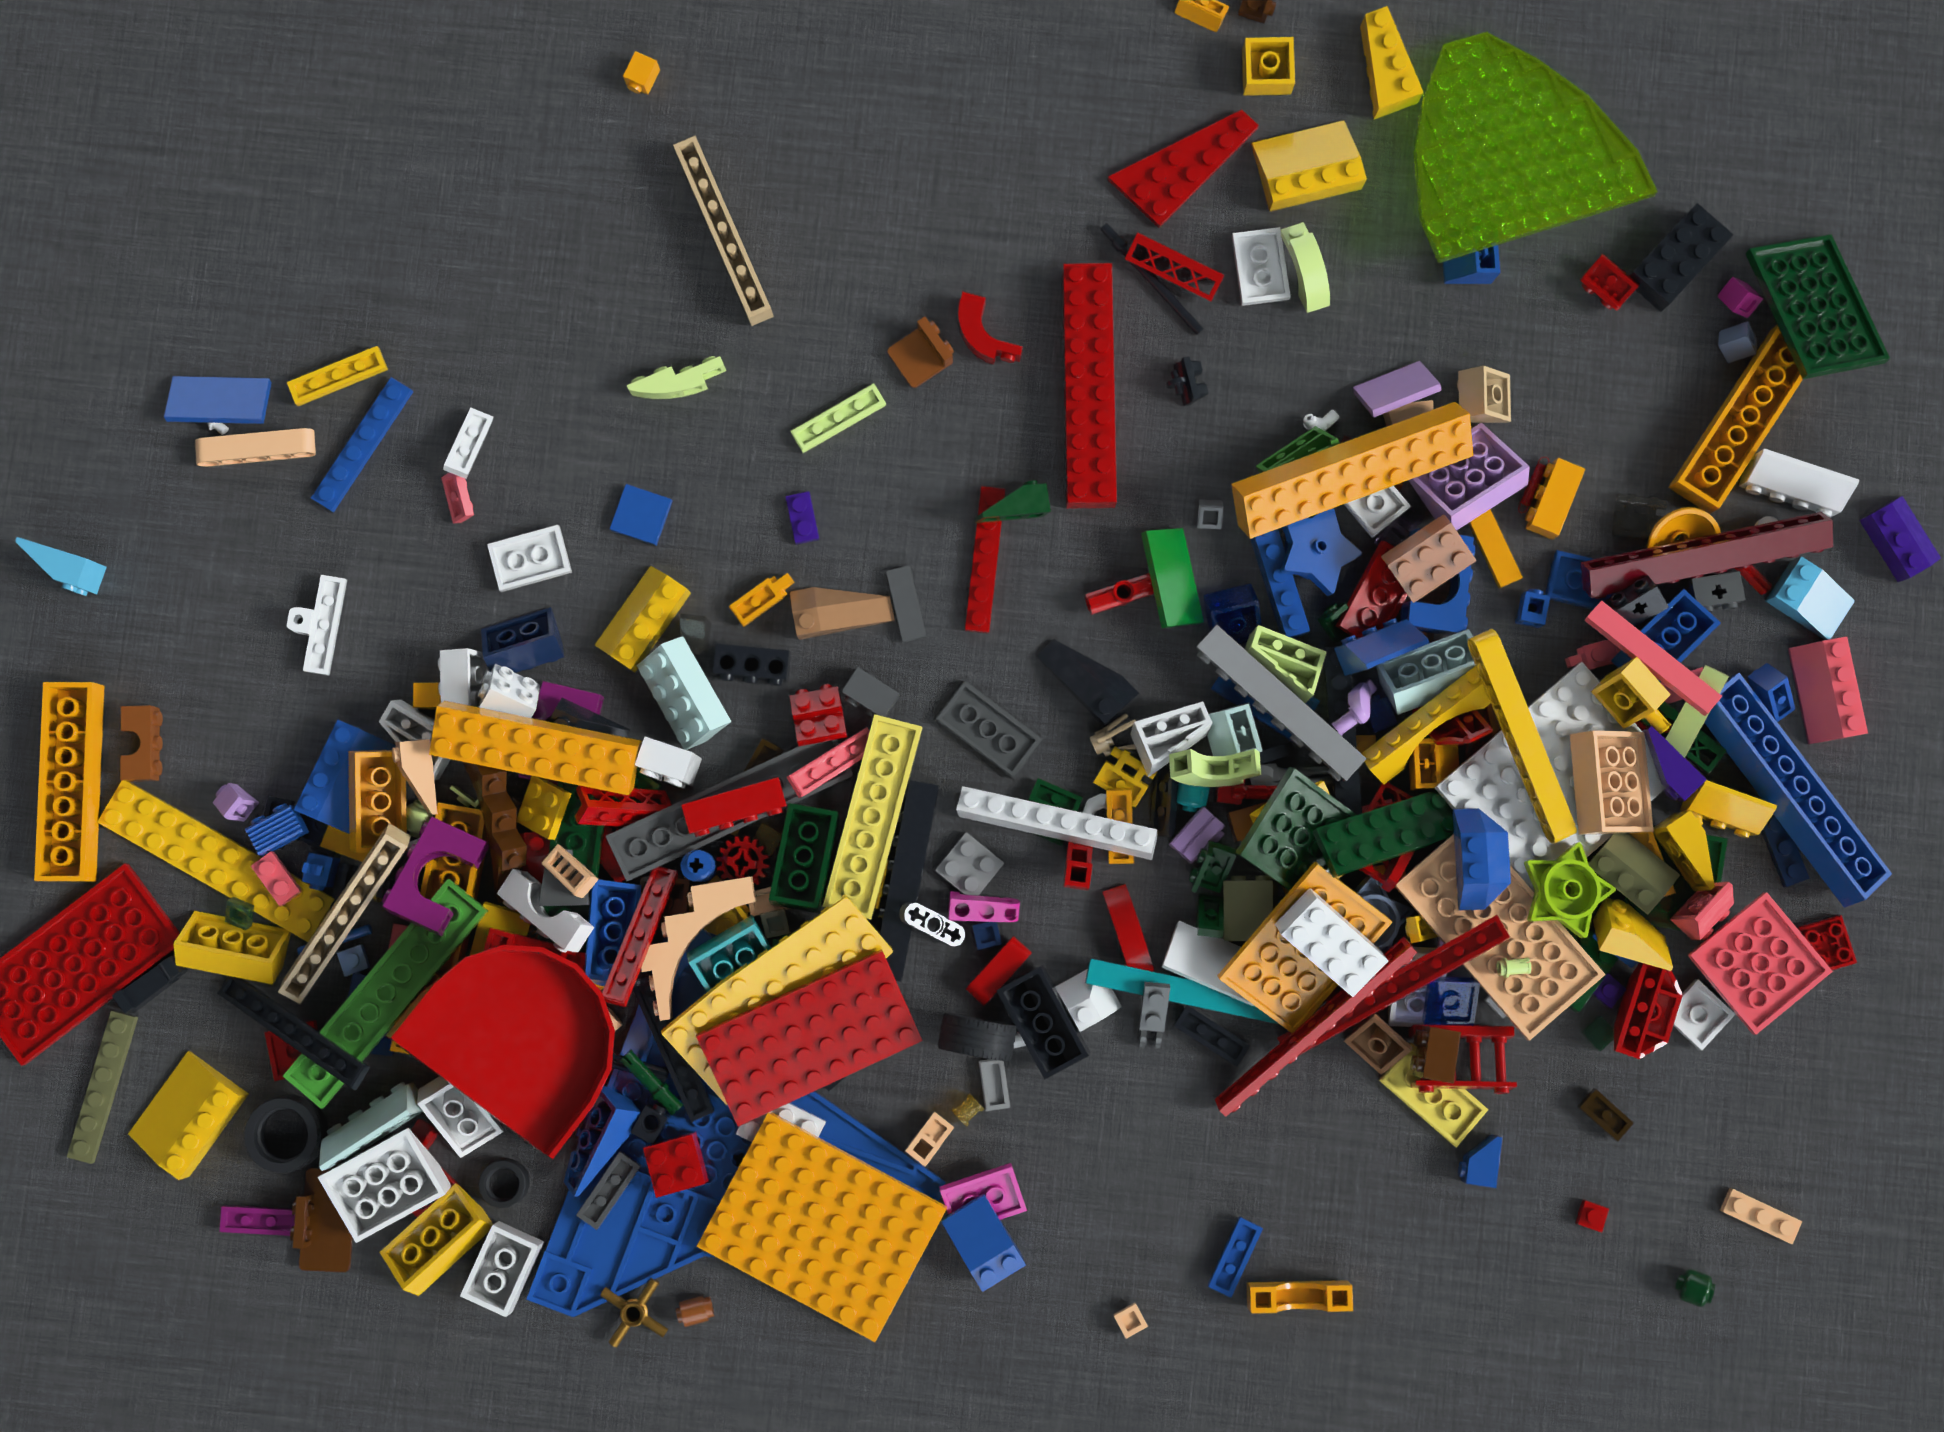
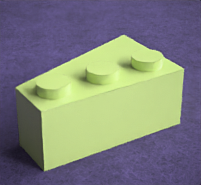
M1258 625L1249 635L1245 650L1306 703L1314 695L1326 651Z

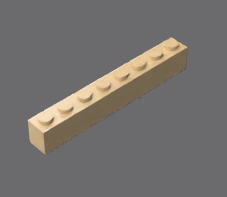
M696 136L674 144L678 159L751 326L774 317Z
M390 823L387 825L283 978L278 990L280 994L301 1004L408 847L411 837L409 834Z

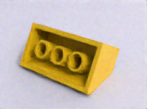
M650 566L595 646L635 673L638 670L637 665L650 653L690 596V591L665 573Z
M194 911L173 943L175 963L177 966L273 985L283 968L291 932L284 928Z
M455 1183L445 1195L438 1198L379 1253L404 1291L419 1296L490 1231L493 1223L484 1209L464 1189Z

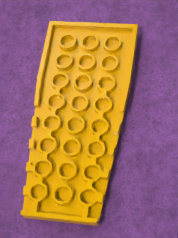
M843 895L842 899L831 907L827 906L821 911V914L808 922L807 920L800 925L801 928L791 935H786L780 939L777 945L757 955V959L748 965L746 963L724 978L661 1030V1034L726 1105L727 1102L696 1038V1034L882 949L886 958L893 953L889 944L847 895Z

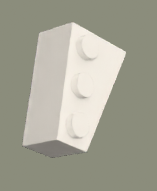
M1203 701L1134 722L1130 735L1148 777L1169 763V754L1187 750L1208 735L1212 721Z

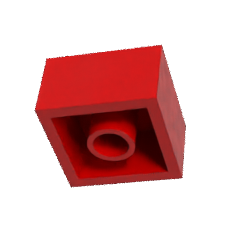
M696 1132L660 1141L653 1145L650 1144L643 1148L656 1198L700 1186L709 1181Z

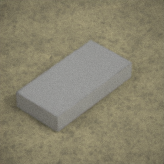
M993 1059L980 1060L979 1068L985 1111L1010 1108L1004 1061Z

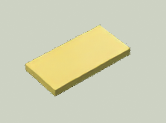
M1409 1043L1413 1047L1412 1051L1389 1068L1379 1081L1457 1148L1489 1109L1466 1089H1434L1432 1093H1420L1418 1088H1411V1083L1415 1080H1421V1078L1414 1076L1413 1070L1410 1069L1412 1055H1416L1417 1047L1413 1043Z

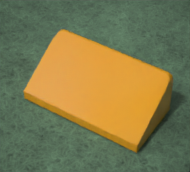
M1179 0L1175 14L1217 32L1229 6L1217 0Z

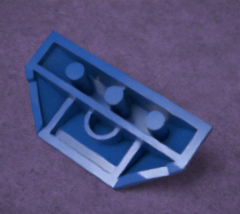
M1479 808L1453 809L1458 911L1485 910L1511 884L1508 832Z

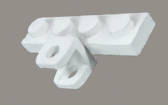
M321 575L314 610L294 607L289 610L287 627L297 634L309 636L303 666L304 672L330 675L347 580L344 578ZM303 618V622L298 624V620Z

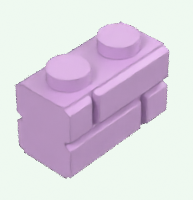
M1201 807L1171 840L1169 845L1191 864L1195 860L1197 861L1200 849H1205L1209 840L1217 843L1225 834L1221 831L1225 825L1205 807Z

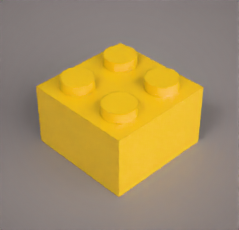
M1294 37L1245 38L1242 47L1243 95H1291L1295 85Z

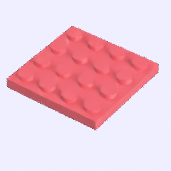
M1763 892L1688 954L1692 962L1753 1035H1757L1833 972L1767 892Z

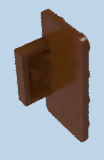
M320 1168L308 1169L305 1177L304 1194L297 1196L292 1205V1214L295 1215V1222L290 1231V1240L293 1241V1248L300 1249L299 1268L303 1271L347 1272L351 1267L353 1237L318 1179L320 1175L331 1169L323 1171Z

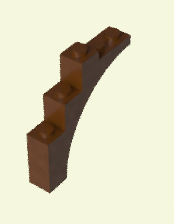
M463 762L474 786L486 826L493 865L494 897L497 903H502L504 899L497 892L512 869L522 870V866H526L527 846L516 829L517 808L506 791L507 771Z

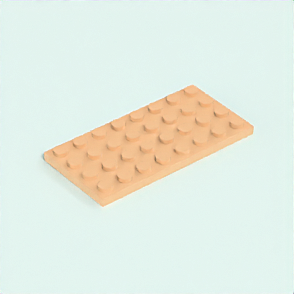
M1453 834L1403 876L1395 887L1444 944L1496 915L1499 916L1511 938L1468 961L1463 966L1521 1034L1530 1041L1605 976V973L1559 921L1528 922L1527 918L1534 892L1511 865V884L1485 910L1458 911ZM1528 957L1530 959V974H1514L1504 978L1497 973L1496 964L1502 958L1511 960Z

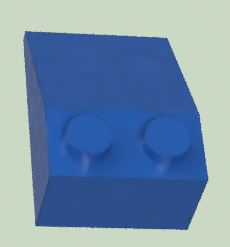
M984 1193L941 1219L943 1226L982 1292L1026 1266L1019 1249Z

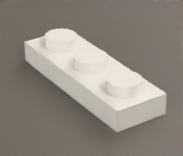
M470 407L446 459L443 470L467 479L493 422V416Z

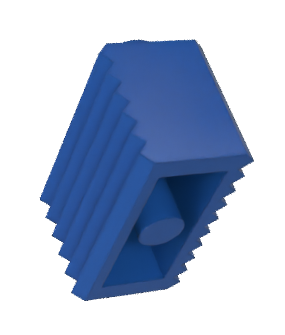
M286 803L279 805L273 809L274 814L266 818L262 815L250 822L251 826L247 827L245 831L250 837L258 855L265 856L269 852L275 851L309 833L300 813L294 810L295 806H288Z

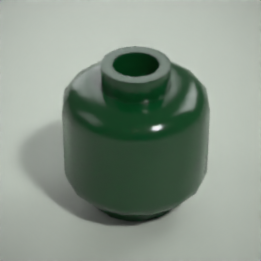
M1688 1269L1684 1276L1679 1274L1675 1289L1680 1290L1679 1298L1682 1301L1698 1307L1711 1303L1716 1284L1712 1283L1711 1276L1693 1269Z

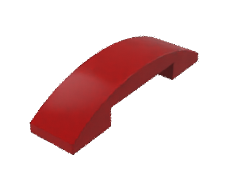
M1126 884L1103 891L1102 894L1112 919L1125 965L1154 972L1143 932Z
M489 929L484 951L501 945L543 947L578 964L583 971L585 968L586 953L567 951L564 953L555 948L554 943L500 929Z

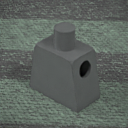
M566 850L573 856V850ZM562 855L557 860V864L564 858ZM568 863L561 873L563 874L571 864ZM544 868L539 906L590 905V890L583 898L574 896L551 872ZM577 870L569 878L570 881L578 873Z

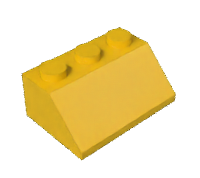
M1706 780L1688 799L1683 801L1680 811L1691 810L1701 820L1710 821V826L1725 830L1727 827L1735 830V835L1749 838V836L1760 834L1775 812L1777 805Z

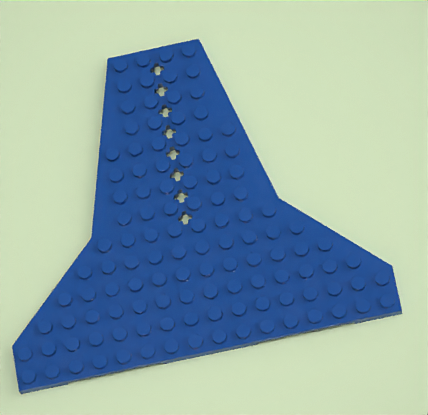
M709 933L712 937L717 936L715 934ZM664 937L662 943L668 942V937ZM690 964L679 975L676 973L672 992V1012L674 1018L678 1017L707 993ZM639 1005L620 1055L624 1056L632 1049L642 1062L667 1068ZM618 1069L613 1070L607 1087L629 1098L641 1113L647 1104L653 1105L655 1102L662 1105L657 1099L654 1101L651 1098L652 1094L632 1073ZM669 1073L667 1080L662 1083H666L671 1093L682 1102ZM703 1079L702 1082L715 1112L691 1122L684 1105H682L670 1117L657 1142L696 1132L709 1181L700 1186L656 1198L643 1150L650 1143L631 1133L578 1197L568 1190L526 1300L575 1317L607 1302L606 1299L600 1296L605 1287L620 1296L648 1283L651 1278H659L703 1256L715 1257L696 1246L739 1168L736 1165L737 1161L734 1159V1155H739L740 1153L746 1155L752 1142L736 1135L739 1126H737L728 1104L726 1105ZM814 1091L790 1102L826 1121L819 1138L939 1202L941 1197L939 1187L945 1185V1180L926 1167H923L916 1160L828 1099ZM648 1115L646 1123L650 1128L654 1129L658 1126V1119L654 1115ZM623 1151L642 1166L599 1229L596 1230L576 1215L618 1153Z

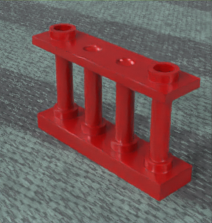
M1420 1025L1409 1027V1038H1414L1416 1030L1420 1029ZM1422 1025L1461 1032L1460 1039H1466V1042L1469 1043L1471 1081H1456L1455 1070L1454 1083L1421 1078V1080L1412 1082L1411 1088H1418L1420 1093H1432L1434 1089H1492L1494 1094H1509V1090L1517 1087V1082H1506L1504 1043H1507V1040L1514 1037V1026ZM1482 1039H1491V1042L1494 1044L1496 1082L1481 1081L1479 1043H1482Z

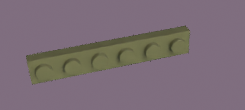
M115 1010L110 1012L69 1147L68 1158L89 1164L95 1163L137 1024V1016Z

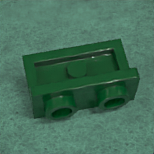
M1209 840L1206 848L1200 849L1197 858L1199 863L1197 868L1193 867L1190 872L1191 891L1196 893L1198 887L1201 886L1220 893L1223 881H1226L1237 856V853H1235L1237 849Z

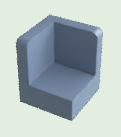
M1747 321L1721 330L1719 332L1718 346L1726 361L1731 363L1755 355L1757 353V338Z

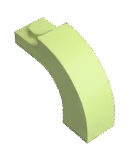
M1304 222L1281 229V238L1291 255L1296 269L1298 296L1306 312L1309 313L1330 306L1327 273L1313 233L1308 232Z
M1192 749L1169 754L1170 778L1187 785L1203 787L1232 786L1243 784L1244 779L1261 775L1260 752L1256 749L1227 756H1206Z

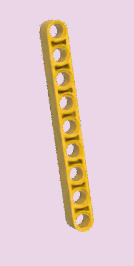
M1489 629L1468 639L1469 651L1542 830L1548 841L1555 844L1575 834L1577 828L1502 642L1494 629Z

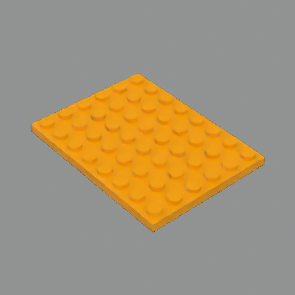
M768 1112L696 1247L876 1342L941 1221L947 1206L782 1117Z

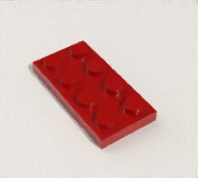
M1386 541L1379 543L1347 603L1349 608L1341 614L1335 625L1350 636L1355 635L1356 639L1363 636L1362 631L1376 626L1377 630L1384 628L1382 623L1396 618L1407 597L1406 592L1381 557L1394 548Z

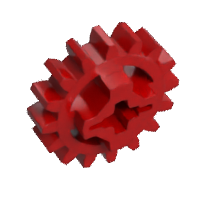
M736 836L735 843L727 840L728 848L721 847L719 850L723 853V856L716 858L717 861L722 862V865L717 867V870L724 871L721 879L745 878L749 876V872L752 869H758L752 877L756 885L761 884L759 877H767L768 874L764 869L771 867L770 864L766 863V859L771 856L769 854L764 855L763 853L767 848L766 845L759 847V839H754L750 842V836H745L743 841L740 836ZM741 846L736 855H730L735 848ZM752 849L756 852L759 859L754 857ZM744 858L745 861H748V866L743 867L739 860ZM729 866L734 869L735 875L731 872Z

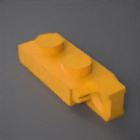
M788 573L778 580L775 576L770 579L767 578L732 603L729 608L742 626L745 627L780 602L787 595L785 590L795 582Z

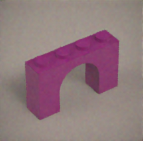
M543 681L539 689L536 711L531 718L549 722L561 698H565L600 715L604 697L600 694ZM519 773L518 777L527 780L531 779V775ZM546 779L558 786V781Z
M431 817L429 822H425L419 832L421 837L417 844H413L407 854L409 859L405 866H401L395 876L397 881L393 888L388 889L385 893L382 907L387 912L442 937L454 914L450 909L420 894L418 876L421 869L429 861L438 857H451L478 869L489 846L486 841Z

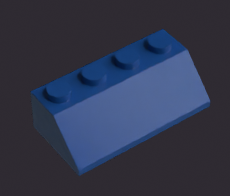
M598 880L591 888L588 922L594 926V929L587 938L584 972L594 984L599 986H605L641 897V885Z

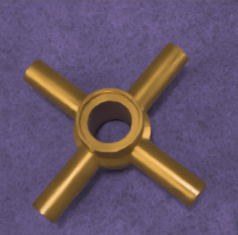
M651 1278L638 1298H631L627 1301L610 1291L607 1287L604 1288L600 1296L621 1309L620 1316L622 1322L609 1340L612 1346L617 1348L629 1328L641 1324L662 1338L664 1337L668 1328L648 1316L646 1305L660 1283L657 1279ZM628 1308H638L640 1317H631L628 1313Z

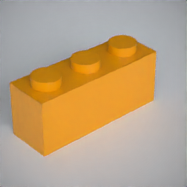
M1557 458L1552 464H1547L1543 474L1546 479L1543 486L1539 485L1534 495L1537 501L1534 508L1530 507L1525 520L1528 523L1525 529L1551 540L1559 536L1585 468L1561 458Z

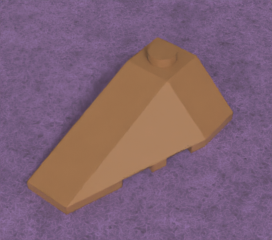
M817 587L790 592L792 613L799 640L895 621L890 596Z

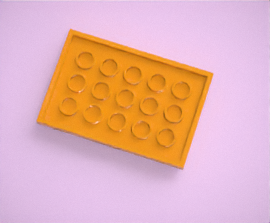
M1316 861L1217 975L1222 982L1291 1033L1313 1015L1338 984L1280 934L1275 923L1311 888L1373 944L1392 924L1390 918L1338 878H1333L1331 873Z

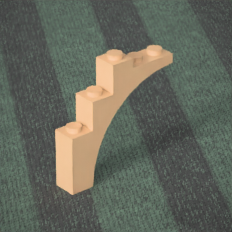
M753 877L691 886V892H688L687 896L689 907H694V912L664 917L665 922H661L663 937H668V942L650 945L641 967L642 972L652 970L653 975L649 976L651 991L655 990L656 993L653 1009L655 1016L659 1015L660 1021L673 1018L672 992L674 978L680 961L690 943L705 926L718 916L738 906L756 902Z

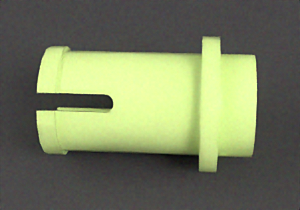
M1528 957L1511 960L1502 958L1497 961V973L1504 978L1514 974H1530V959Z

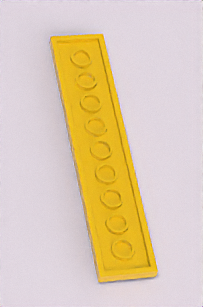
M121 781L97 821L99 824L309 942L326 917L335 900L323 891L309 888V883L302 882V879L290 873L302 889V892L285 905L279 906L251 867L262 856L128 781Z

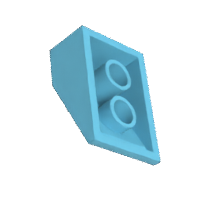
M19 537L16 538L15 542L53 580L62 583L61 588L87 596L88 592L98 593L107 567L77 555Z
M1801 556L1789 563L1765 602L1822 639L1830 640L1851 608L1854 600L1821 568Z

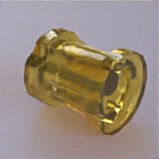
M969 1093L967 1099L957 1109L953 1108L951 1111L967 1127L969 1121L979 1111L982 1112L984 1108Z

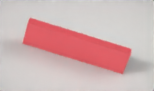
M868 727L787 776L798 798L805 796L862 760L870 732Z

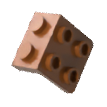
M926 317L917 321L918 328L888 348V355L912 388H917L953 363V348L947 340L942 341L938 335L940 333L939 328L934 321L929 322Z

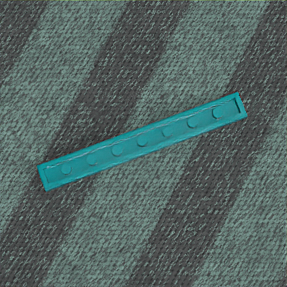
M1095 959L1089 960L1085 979L1087 984L1143 995L1144 982L1170 984L1169 1001L1279 1024L1255 1005L1251 1006L1195 981Z

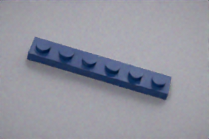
M392 377L389 379L311 499L332 512L336 510L413 393L410 388Z

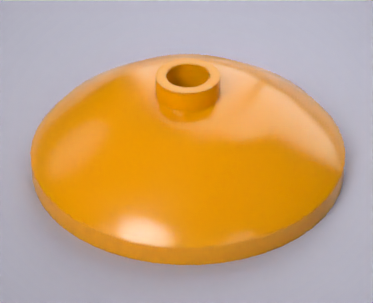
M1693 507L1680 508L1668 513L1657 522L1650 533L1647 548L1718 534L1721 531L1716 520L1707 512ZM1678 535H1681L1678 540H1675Z

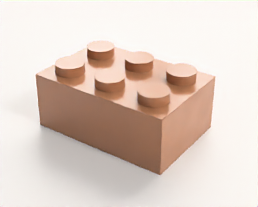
M1444 514L1381 556L1413 603L1477 561Z

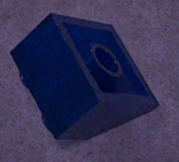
M1251 583L1203 595L1210 631L1218 625L1238 644L1247 643L1249 635L1258 625L1262 626L1259 600Z

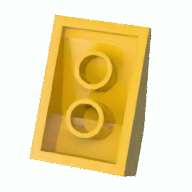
M1691 810L1673 813L1653 827V834L1693 891L1712 890L1715 888L1706 832L1701 826L1703 825L1701 818L1695 812L1692 813Z
M1604 899L1593 918L1599 950L1671 971L1673 965L1665 936L1629 904L1619 899Z

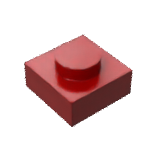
M1583 1199L1575 1223L1602 1233L1609 1208Z

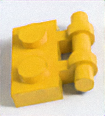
M1115 746L1110 755L1117 758L1118 761L1114 765L1106 760L1093 783L1105 790L1132 789V806L1136 808L1149 786L1141 781L1144 775L1147 776L1142 762L1131 756V752L1126 749L1122 751ZM1124 764L1137 770L1135 776L1122 770ZM1157 772L1152 774L1149 778L1153 780Z

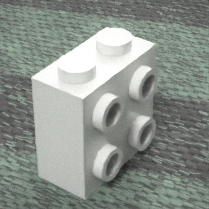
M497 664L494 665L491 672H485L481 680L482 687L478 693V697L481 698L479 708L528 718L533 716L537 707L540 684L529 677H523L514 673L508 667H501Z

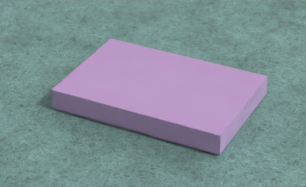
M1418 361L1354 386L1353 391L1370 414L1376 417L1440 392L1441 385L1428 369Z

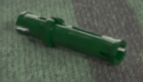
M632 1049L619 1060L652 1094L651 1098L654 1101L657 1099L671 1116L682 1107L683 1103L668 1089L669 1086L666 1083L663 1084L636 1056Z

